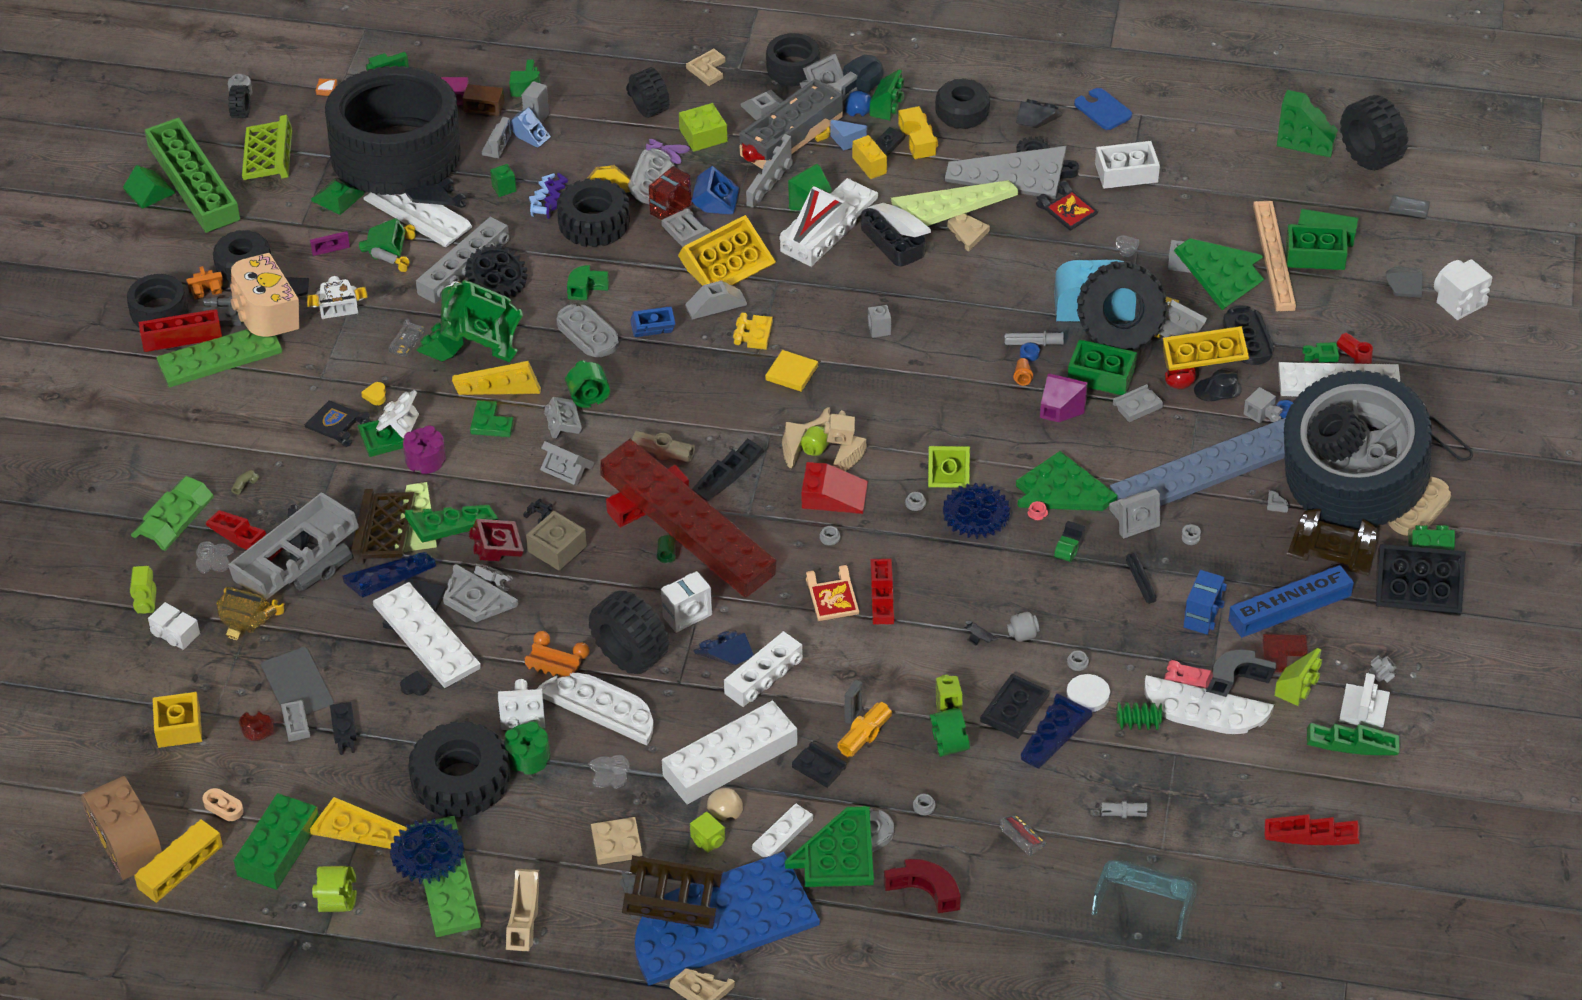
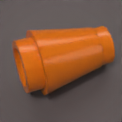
M1025 358L1017 361L1013 375L1017 384L1022 386L1028 385L1033 379L1029 362Z

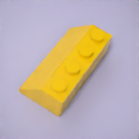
M1242 326L1163 338V353L1166 368L1169 371L1249 359Z

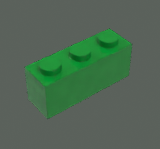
M1301 209L1298 225L1346 227L1347 246L1353 247L1358 218Z

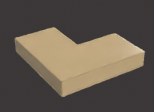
M712 49L686 63V69L710 86L723 79V73L715 67L726 62L725 56Z

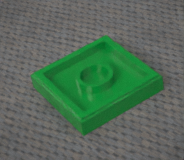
M379 420L358 425L369 457L403 448L404 439L391 425L380 431L376 429Z

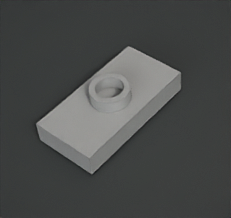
M303 700L281 704L288 741L309 738L310 732Z

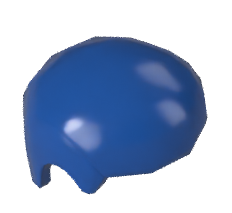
M853 91L846 99L844 105L845 112L850 116L859 113L863 117L865 114L870 113V100L872 97L863 91Z

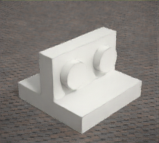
M1366 673L1364 687L1346 684L1339 722L1353 725L1360 724L1383 730L1390 692L1377 690L1378 684H1374V674Z

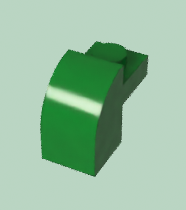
M527 59L525 71H511L509 81L511 97H522V93L533 81L541 84L540 71H538V67H535L534 59Z
M590 265L574 269L568 277V299L587 300L589 290L608 291V271H591Z

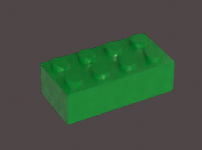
M277 793L234 859L237 876L278 890L312 836L310 828L319 817L317 806Z

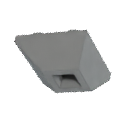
M769 90L741 103V107L757 121L782 103L783 100L772 90Z

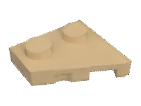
M961 214L948 220V228L951 232L955 233V237L965 244L967 251H970L990 231L989 225L966 214Z
M684 969L670 981V988L687 1000H720L735 985V981L732 979H728L727 982L714 979V975L701 974L690 969Z

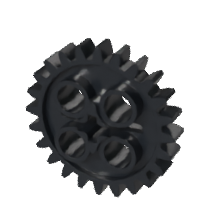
M492 244L490 249L484 245L482 251L477 248L475 253H471L465 266V277L468 278L469 282L509 299L511 295L516 297L517 292L521 293L522 288L525 287L528 274H526L527 268L524 267L525 261H520L521 256L515 257V251L509 253L508 247L502 250L500 245H498L497 249Z

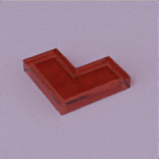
M1263 634L1264 660L1276 663L1274 672H1283L1287 667L1286 656L1307 655L1306 635Z

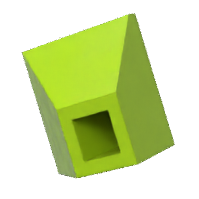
M1316 648L1286 667L1276 682L1274 696L1297 706L1302 699L1306 700L1311 690L1310 687L1312 684L1316 685L1320 677L1318 670L1322 664V659H1320L1321 649Z

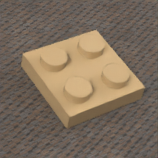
M635 817L591 824L598 865L631 860L632 855L642 856Z

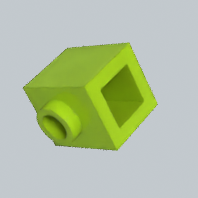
M705 812L690 823V836L699 848L702 847L709 853L714 848H719L725 841V827L711 814Z

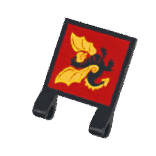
M1066 181L1059 183L1058 193L1063 196L1050 203L1044 194L1037 196L1039 201L1036 202V206L1045 209L1070 231L1098 214V211L1076 194Z

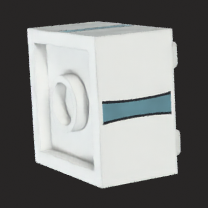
M697 571L661 589L662 616L676 633L712 615L711 587Z

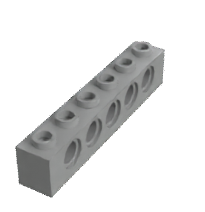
M489 217L416 280L417 294L436 304L441 299L442 290L446 286L451 285L454 281L461 282L466 278L465 266L472 252L475 253L477 248L482 251L484 245L490 249L491 244L497 249L498 245L502 246L508 242V225Z

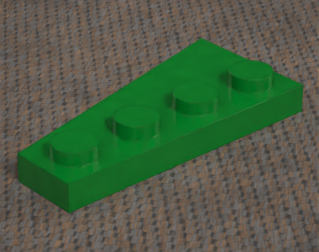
M489 505L464 506L462 510L452 509V507L443 508V511L423 509L422 512L413 513V510H405V518L422 543L468 532L473 527L476 519L498 520V517Z

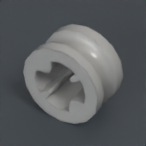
M1192 524L1184 526L1182 529V541L1188 545L1197 544L1200 541V528Z

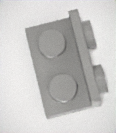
M502 117L500 123L496 125L482 150L483 156L494 158L501 156L511 137L510 118Z
M552 397L544 410L552 438H557L560 431L579 434L582 427L573 400Z

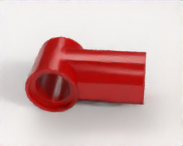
M1347 332L1341 335L1337 341V347L1354 359V364H1372L1373 346L1370 343L1360 342Z

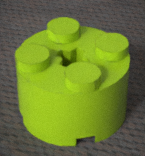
M318 866L317 884L313 885L312 894L313 898L318 900L319 912H350L354 909L357 890H353L352 883H356L353 867Z

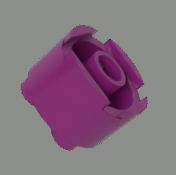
M428 425L424 428L415 429L404 435L405 462L410 470L414 471L415 469L422 474H428L442 467V463L446 460L444 439L441 433L435 430L433 426Z

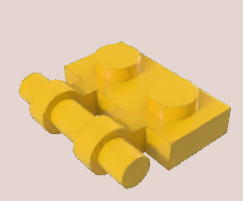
M741 313L740 317L737 318V329L734 330L733 334L734 344L740 345L741 342H747V348L767 350L773 317L753 315L752 320H748L747 314Z

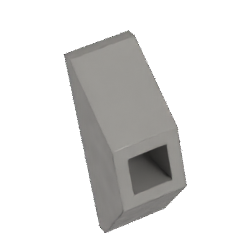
M718 281L703 285L685 306L691 319H696L746 306L747 302L740 289L724 281Z

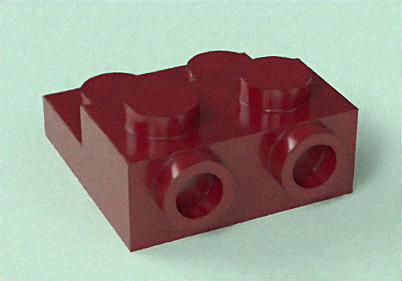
M476 519L473 527L470 528L469 537L475 541L473 552L479 556V560L500 561L501 556L521 557L524 552L515 521Z

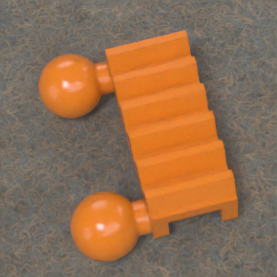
M539 631L534 635L532 651L529 656L525 657V665L530 670L534 667L537 672L542 669L544 674L550 672L552 676L558 674L560 678L570 676V673H576L581 664V659L588 657L590 649L586 643L579 642L574 645L572 655L546 647L550 643V635L545 631Z

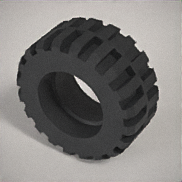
M1370 95L1346 107L1340 120V133L1343 136L1342 141L1346 145L1347 152L1351 154V158L1357 161L1359 166L1375 171L1402 159L1408 147V130L1404 125V118L1400 116V111L1394 107L1391 101L1379 95Z
M587 178L581 182L580 180L576 181L574 185L570 184L562 191L557 200L560 232L568 240L571 239L572 243H579L584 247H587V245L597 247V245L606 246L609 242L614 243L629 228L630 211L626 192L616 183L612 184L610 180L605 179L603 181L600 178H595V180ZM591 211H600V212H601V213H597V214H586V212H591Z
M625 590L615 591L591 610L589 615L591 635L595 638V643L601 648L602 653L621 670H626L630 674L645 673L668 652L669 636L665 631L663 622L660 621V617L652 610V607L646 604L641 597H636L634 593Z

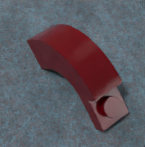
M906 859L904 860L903 868L884 870L885 891L910 887L920 888L933 897L938 914L960 910L961 896L957 883L949 872L941 866L925 860Z

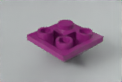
M1048 373L1041 401L1040 418L1062 422L1084 414L1087 382Z

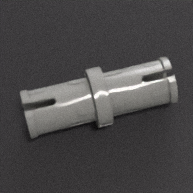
M1126 801L1121 803L1101 802V816L1103 817L1121 816L1124 819L1127 816L1147 817V803H1127Z

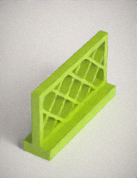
M287 115L280 116L278 122L246 127L242 169L243 180L280 174L281 178L289 177L292 126ZM278 128V129H277L276 131H274L273 133H270V132H269V131H271L272 129ZM259 132L256 136L251 135V133ZM264 135L268 136L265 140H260ZM273 139L276 141V142H275L274 144H272V145H269V144H268V143H270ZM253 144H258L254 149L250 148ZM262 148H267L263 153L259 152ZM271 152L275 153L272 157H267ZM254 155L258 156L253 161L249 160ZM262 160H265V161H266V162H264L261 166L258 165V163H259L260 161H262ZM271 164L275 166L274 168L266 169ZM253 167L256 168L255 171H253V172H248V171L251 170Z

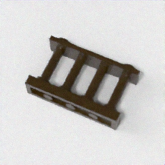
M632 855L630 872L636 873L632 894L625 893L623 914L713 929L716 908L710 907L713 887L720 888L723 871ZM645 875L659 877L655 898L641 896ZM668 879L681 881L678 902L664 900ZM690 883L704 885L700 906L687 903Z

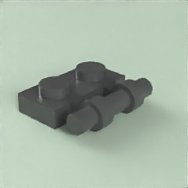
M218 296L204 298V306L211 307H205L203 311L217 309L220 326H242L237 310L232 308V296H229V298H218Z

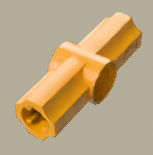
M883 702L876 703L863 717L858 716L853 721L850 731L838 742L837 748L844 756L853 757L866 742L871 743L874 741L881 726L892 716V711L888 705Z

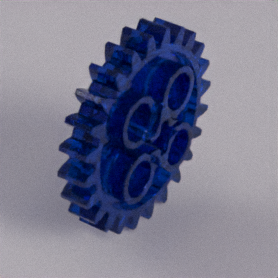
M967 483L965 489L959 486L958 491L952 490V495L947 494V500H944L943 506L944 521H947L948 527L953 526V532L960 530L959 535L967 533V538H970L972 534H975L976 539H978L979 534H982L984 538H987V533L994 536L995 530L1001 532V526L1006 527V521H1009V500H1005L1006 495H1000V490L993 491V486L987 489L985 484L978 487V484L975 483L974 487H971Z
M424 818L422 824L415 820V826L412 827L406 824L407 830L400 829V836H394V843H391L390 851L392 865L396 867L397 873L402 872V878L409 876L410 882H413L416 878L419 879V884L424 879H427L428 883L431 884L432 878H436L439 882L441 875L448 878V871L456 872L455 865L461 866L460 859L464 858L463 851H465L462 836L458 834V829H452V824L445 826L444 820L440 821L439 824H436L435 818L432 819L431 823H427L426 818Z

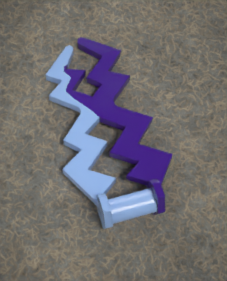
M554 173L542 177L543 181H539V185L543 189L534 191L535 195L529 196L531 216L534 217L535 213L547 215V219H550L551 211L557 209V200L560 195L557 191L565 188L563 184L568 182L567 178L560 173H557V177L560 180L556 181L552 180L555 177ZM544 199L547 202L545 207H542V203L539 200Z

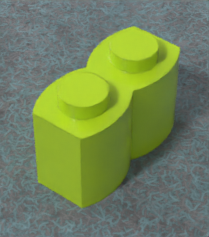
M136 566L132 568L130 594L134 599L133 607L138 614L153 613L155 610L156 585L153 582V571L149 566Z

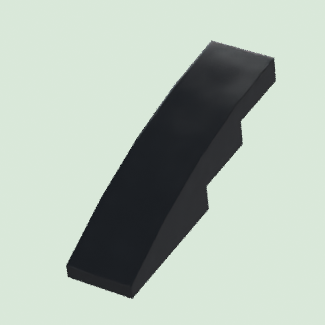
M747 438L737 451L732 449L722 462L717 460L692 488V491L706 501H709L750 468L764 453L763 448Z

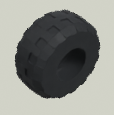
M962 78L948 81L937 91L935 100L936 114L942 122L956 129L976 127L985 121L989 115V92L982 84L972 79Z
M250 230L230 232L220 238L213 248V260L216 271H221L222 278L230 282L231 268L236 262L266 253L271 254L266 238Z

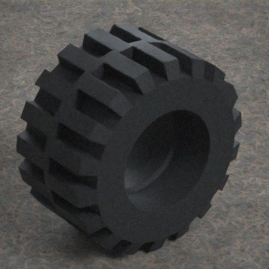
M649 67L630 75L629 91L636 108L644 117L648 118L669 109L670 100L666 84L655 68Z
M1336 404L1331 408L1329 406L1326 407L1324 411H1320L1316 417L1314 416L1313 422L1308 427L1310 429L1308 431L1309 441L1322 457L1328 461L1331 459L1332 462H1336L1338 459L1343 461L1346 457H1352L1354 452L1357 453L1359 451V446H1362L1364 443L1362 440L1366 438L1364 424L1352 409L1345 405L1338 406Z

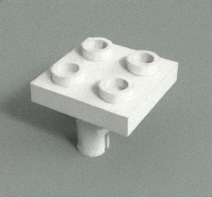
M518 679L515 681L514 691L498 692L501 730H510L515 726L527 724L531 721L536 722L541 728H545L542 689L527 690V681Z

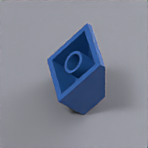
M711 166L697 176L692 202L707 213L733 214L739 187L715 167Z

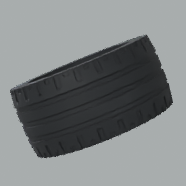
M787 33L775 37L769 42L766 50L767 73L773 81L781 85L799 86L800 82L807 79L803 68L820 60L817 42L813 38L799 33ZM787 57H800L805 60L799 62H786L782 61L781 59Z
M151 274L135 281L127 293L129 313L137 327H139V322L188 313L185 289L178 279L170 275ZM167 298L172 300L161 307L150 308L143 306L153 299Z

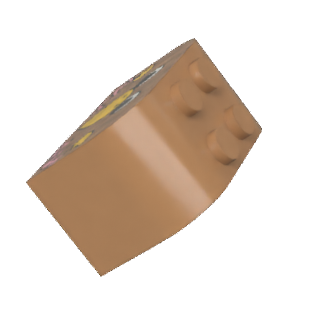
M121 776L81 794L86 817L122 880L135 875L140 868L145 867L157 854L162 852L155 828L125 776Z

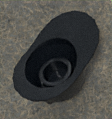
M1223 369L1214 372L1211 378L1200 380L1194 387L1195 395L1204 401L1235 398L1242 391L1241 385L1237 381L1236 372Z

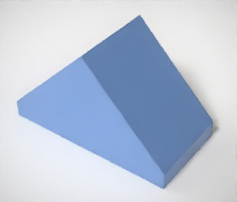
M831 119L830 136L844 151L852 148L853 140L867 136V126Z

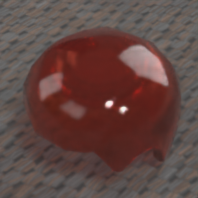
M260 711L254 716L245 712L239 718V726L246 739L260 741L272 734L274 731V720L269 715L262 714Z

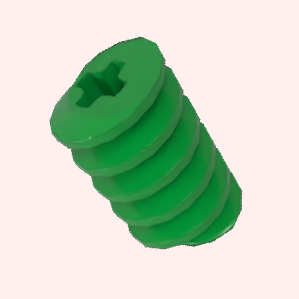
M1117 702V724H1119L1121 730L1124 729L1125 724H1128L1130 730L1133 729L1134 724H1137L1138 730H1141L1143 724L1146 725L1147 730H1150L1152 724H1154L1156 730H1159L1162 722V703L1159 704L1157 709L1156 704L1152 702L1148 709L1147 704L1143 702L1139 709L1137 702L1133 703L1132 708H1130L1128 702H1125L1123 708L1120 702Z

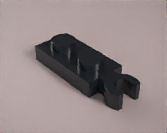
M346 702L330 705L335 744L338 743L339 754L343 755L345 747H350L351 752L355 753L354 741L357 738L352 703Z

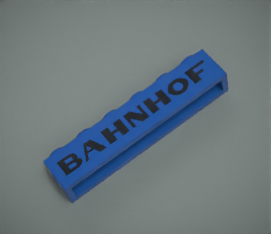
M1341 565L1328 568L1318 574L1310 575L1297 582H1291L1281 588L1273 589L1265 594L1254 596L1249 600L1230 606L1228 621L1239 636L1243 638L1350 597L1354 582Z

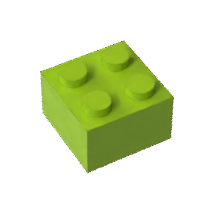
M713 103L679 113V130L693 152L727 142V124Z

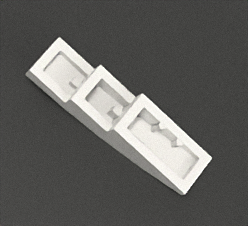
M880 203L868 207L875 209L901 235L918 237L931 233L930 228L918 218L896 206Z

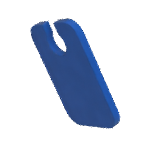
M1095 88L1089 91V95L1098 100L1094 103L1088 102L1082 95L1074 101L1076 108L1106 130H1111L1132 118V112L1102 88Z

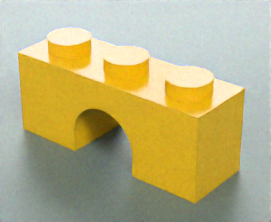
M920 106L898 110V125L901 132L905 133V136L909 135V149L913 158L919 159L935 156L938 140L936 136H933L932 127L928 125L927 116L925 113H922Z

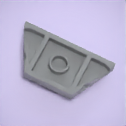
M455 564L453 566V574L449 579L448 589L443 597L445 605L475 622L518 606V599L459 565Z

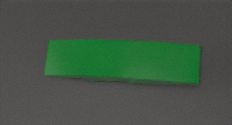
M1310 723L1307 727V745L1350 754H1399V736L1360 724L1355 729L1335 723L1331 728Z

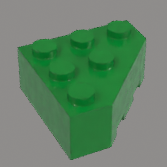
M1287 90L1281 107L1277 146L1331 158L1336 145L1338 129L1334 125L1329 124L1326 116L1318 107H1314L1311 104L1310 98L1305 93Z

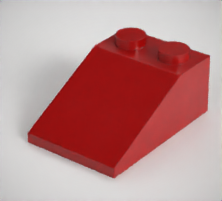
M807 462L801 492L802 509L863 514L868 481L829 464Z

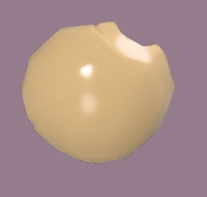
M720 788L709 796L707 809L713 817L725 821L729 817L737 819L743 811V803L734 790Z

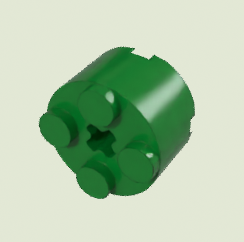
M584 360L579 361L565 377L571 398L579 407L589 408L591 407L590 404L594 403L599 405L610 394L609 383L603 367L597 363Z
M953 708L929 715L933 738L937 741L939 757L970 750L969 738L965 730L966 725L960 708Z
M531 721L527 724L515 726L505 733L504 744L508 752L509 767L513 771L517 772L518 770L530 775L542 771L547 766V762L550 760L549 739L546 731L538 726L536 722Z

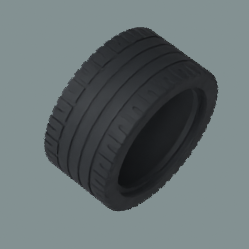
M385 66L384 68L368 69V71H362L343 80L332 90L326 100L325 116L333 170L341 180L358 190L374 194L380 193V195H401L405 193L406 189L424 187L441 182V180H444L451 174V171L455 169L460 160L461 147L456 95L444 79L432 72L429 73L426 70L423 71L419 68H408L406 66ZM388 126L418 127V129L400 134L383 135L368 133L372 130Z

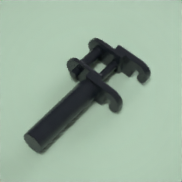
M539 498L535 503L532 502L527 507V512L525 511L523 516L528 518L532 513L539 512L541 513V518L538 519L539 524L552 513L553 505L551 503L546 505Z

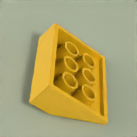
M746 215L683 246L678 254L687 271L702 286L718 281H724L733 286L776 263Z

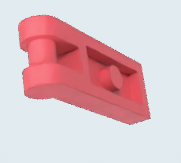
M1172 660L1168 663V672L1165 674L1164 679L1206 689V681L1211 671L1181 665L1178 661Z

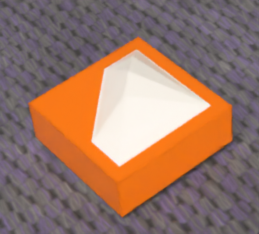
M319 78L316 95L329 96L338 85L337 79Z

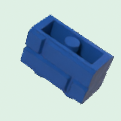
M672 307L633 311L630 319L634 337L656 335L662 332L671 333L675 326Z

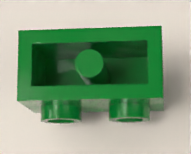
M1415 525V529H1408V546L1455 550V530L1449 529V525H1436V529H1428V525Z

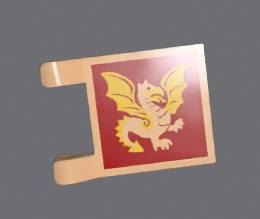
M847 565L839 566L840 580L817 584L815 572H806V583L809 587L818 621L859 614Z

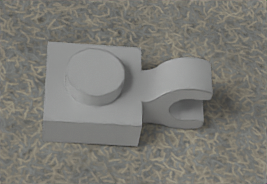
M476 565L474 571L475 574L481 576L480 578L488 583L495 581L497 588L502 591L509 590V588L504 586V580H513L511 576L503 575L502 572L488 565Z

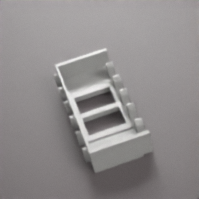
M321 492L228 564L233 581L266 601L287 583L290 584L334 550L338 543L358 529L355 513ZM304 530L318 539L319 545L313 550L308 547L300 550L289 543V541ZM281 547L300 559L297 562L292 559L288 560L286 571L267 560L268 557Z

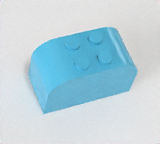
M1073 260L1062 264L1057 269L1055 275L1056 321H1080L1077 314V297L1080 294L1082 284L1086 282L1089 274L1097 271L1098 267L1111 264L1110 262L1124 261ZM1119 288L1112 291L1106 297L1104 313L1108 320L1133 321L1135 319V292L1130 289Z

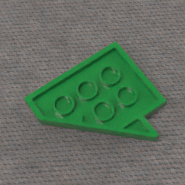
M1191 238L1174 249L1177 256L1222 311L1264 281L1263 277L1253 266L1263 258L1260 254Z
M1061 451L1016 480V487L1026 494L1018 500L1017 506L1019 508H1029L1033 502L1038 501L1044 503L1046 509L1103 511L1109 507V503L1117 501L1118 498L1117 494Z
M870 806L846 807L785 860V869L804 868L805 887L874 885Z

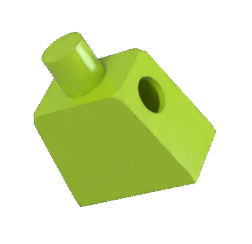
M942 675L936 678V705L938 712L947 710V703H951L953 708H960L962 712V691L957 676Z

